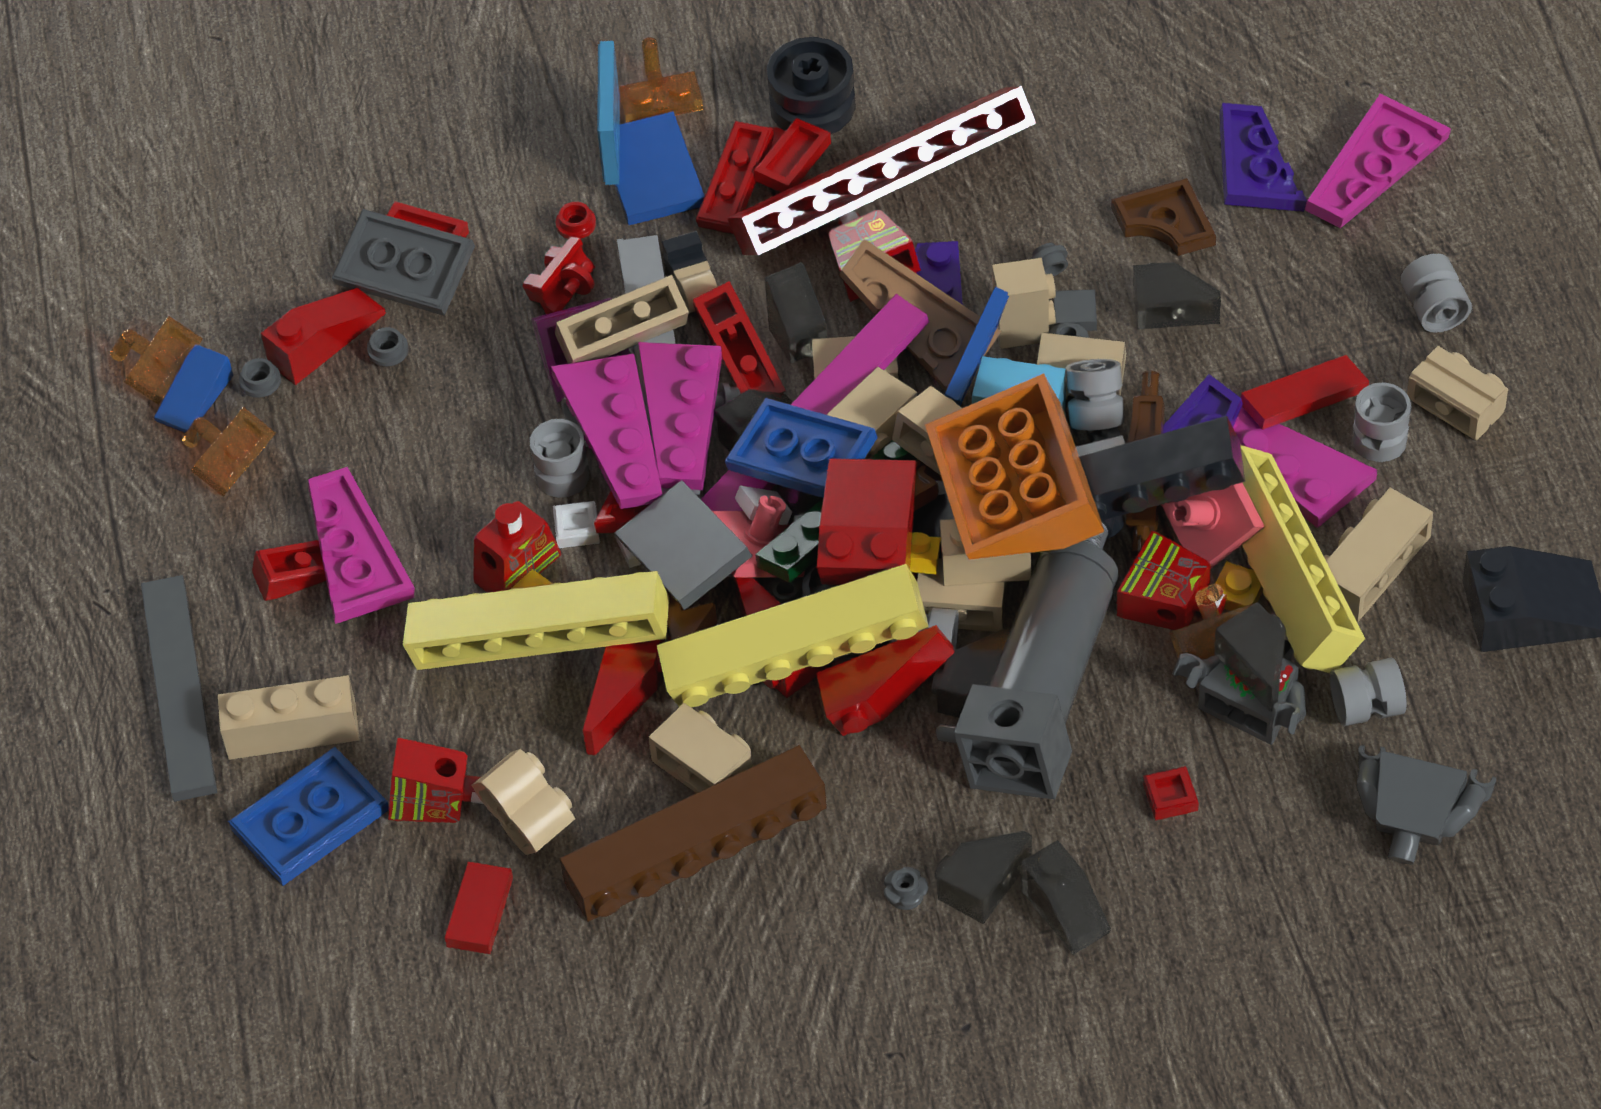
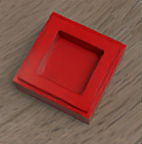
M1186 766L1143 776V786L1155 821L1198 811L1199 802Z

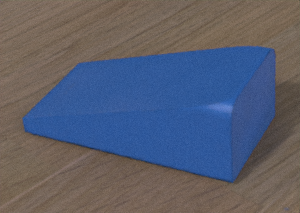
M194 345L154 416L155 421L190 435L233 377L229 358L200 345Z

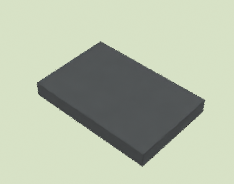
M362 209L332 279L336 285L350 289L359 288L367 294L445 316L475 245L472 239Z
M682 480L615 532L620 542L648 572H658L666 591L684 610L752 557L747 546Z

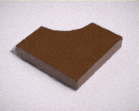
M1187 178L1111 199V209L1125 238L1134 236L1156 238L1169 245L1177 256L1216 245V234Z

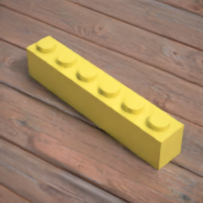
M1240 445L1245 482L1242 483L1265 526L1242 544L1248 557V563L1255 571L1263 587V594L1270 602L1278 618L1279 627L1286 634L1294 650L1293 654L1296 661L1306 669L1330 673L1332 670L1340 668L1365 640V637L1272 454Z
M907 564L659 644L657 645V650L669 695L679 707L683 703L690 707H697L705 704L710 698L725 693H741L746 691L750 685L768 679L781 680L791 675L793 671L808 666L820 667L827 665L834 658L851 652L864 653L870 651L876 644L885 641L908 639L919 630L929 628L918 583Z
M653 571L408 603L403 646L416 669L423 670L666 639L669 595L658 572Z

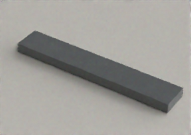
M180 575L141 583L173 800L176 802L218 793L184 577Z

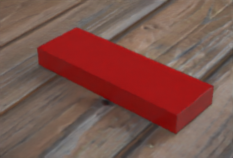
M738 121L734 122L697 214L696 222L698 227L734 234L727 218L746 209L756 184L754 170L767 155L774 138L772 128Z
M1344 355L1241 393L1240 398L1243 403L1242 407L1258 426L1264 430L1356 396L1363 388L1369 385V380L1349 357Z

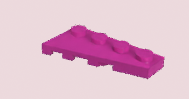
M1380 93L1307 200L1305 211L1342 228L1449 138L1451 128Z
M638 342L661 488L671 489L682 480L691 490H703L722 361L721 346Z
M628 354L551 366L552 377L557 387H560L572 416H575L583 431L584 439L589 449L591 448L599 462V468L620 509L652 504L661 497L662 489L635 355Z
M1241 407L1233 426L1240 445L1272 454L1303 517L1315 527H1320L1376 480L1377 469L1288 427L1277 424L1262 430L1246 410Z
M348 467L308 479V491L335 624L414 598L415 587Z

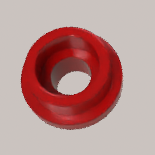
M581 202L565 204L556 217V229L561 236L567 239L570 237L583 239L589 236L596 227L595 214L586 204Z

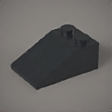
M1513 546L1466 552L1462 582L1481 652L1601 637V592L1591 560Z

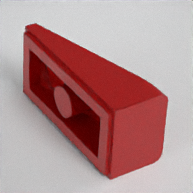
M318 540L255 551L252 573L265 601L281 598L326 581Z

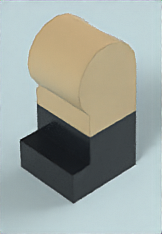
M697 231L662 241L665 269L669 276H673L689 313L695 312L694 298L717 287L714 275L702 250V242Z

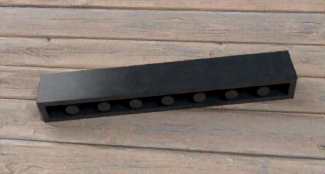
M1227 416L1079 456L1101 522L1128 513L1142 512L1146 508L1161 504L1183 501L1188 497L1205 492L1223 490L1231 485L1245 482L1240 441ZM947 493L938 495L937 499L913 512L912 533L919 532L930 537H941L940 520L955 519ZM940 544V555H939V558H942V556H941V544Z

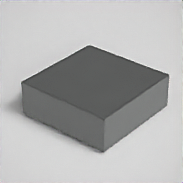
M1095 289L1055 291V326L1060 323L1072 322L1081 325L1086 331H1097Z

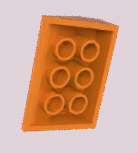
M1044 373L925 424L961 541L969 560L1065 549L1105 532L1061 403Z

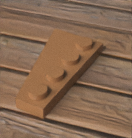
M863 239L841 270L839 276L875 315L895 294H898L927 314L929 323L907 345L906 349L946 391L981 317L866 239ZM998 328L996 329L993 335V338L986 350L985 355L990 350V348L992 347V345L1001 333V330H999Z

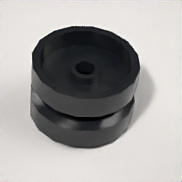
M805 37L783 44L771 55L767 65L770 111L772 119L780 129L786 131L793 121L798 118L834 134L851 121L856 109L852 58L844 47L830 39Z

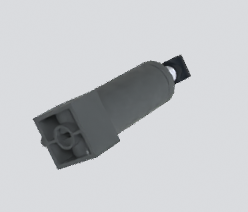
M1124 515L1104 520L1102 525L1105 532L1065 549L1040 551L990 685L972 684L957 726L940 724L937 727L936 738L938 741L957 743L971 789L1055 800L1072 753L1065 724L1118 581V568L1114 560L1102 549L1105 540L1115 536L1123 528Z

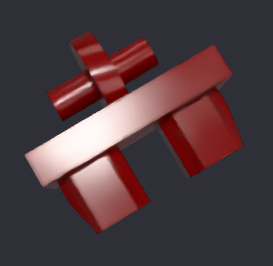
M570 237L563 247L552 246L545 254L544 264L546 269L542 274H529L523 282V288L529 300L540 303L546 314L561 311L575 293L587 295L594 288L595 282L590 274L595 266L583 252V243L578 237Z

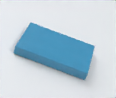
M600 41V44H598L597 133L602 176L605 185L619 184L620 93L614 41Z

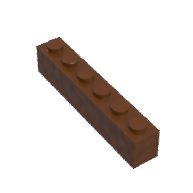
M798 745L561 857L560 863L564 883L587 922L600 916L612 915L621 906L639 897H649L658 892L661 887L679 878H689L695 875L704 866L719 859L731 858L748 845L759 840L771 839L782 829L799 821H808L816 817L820 811L827 808L825 784L801 746Z

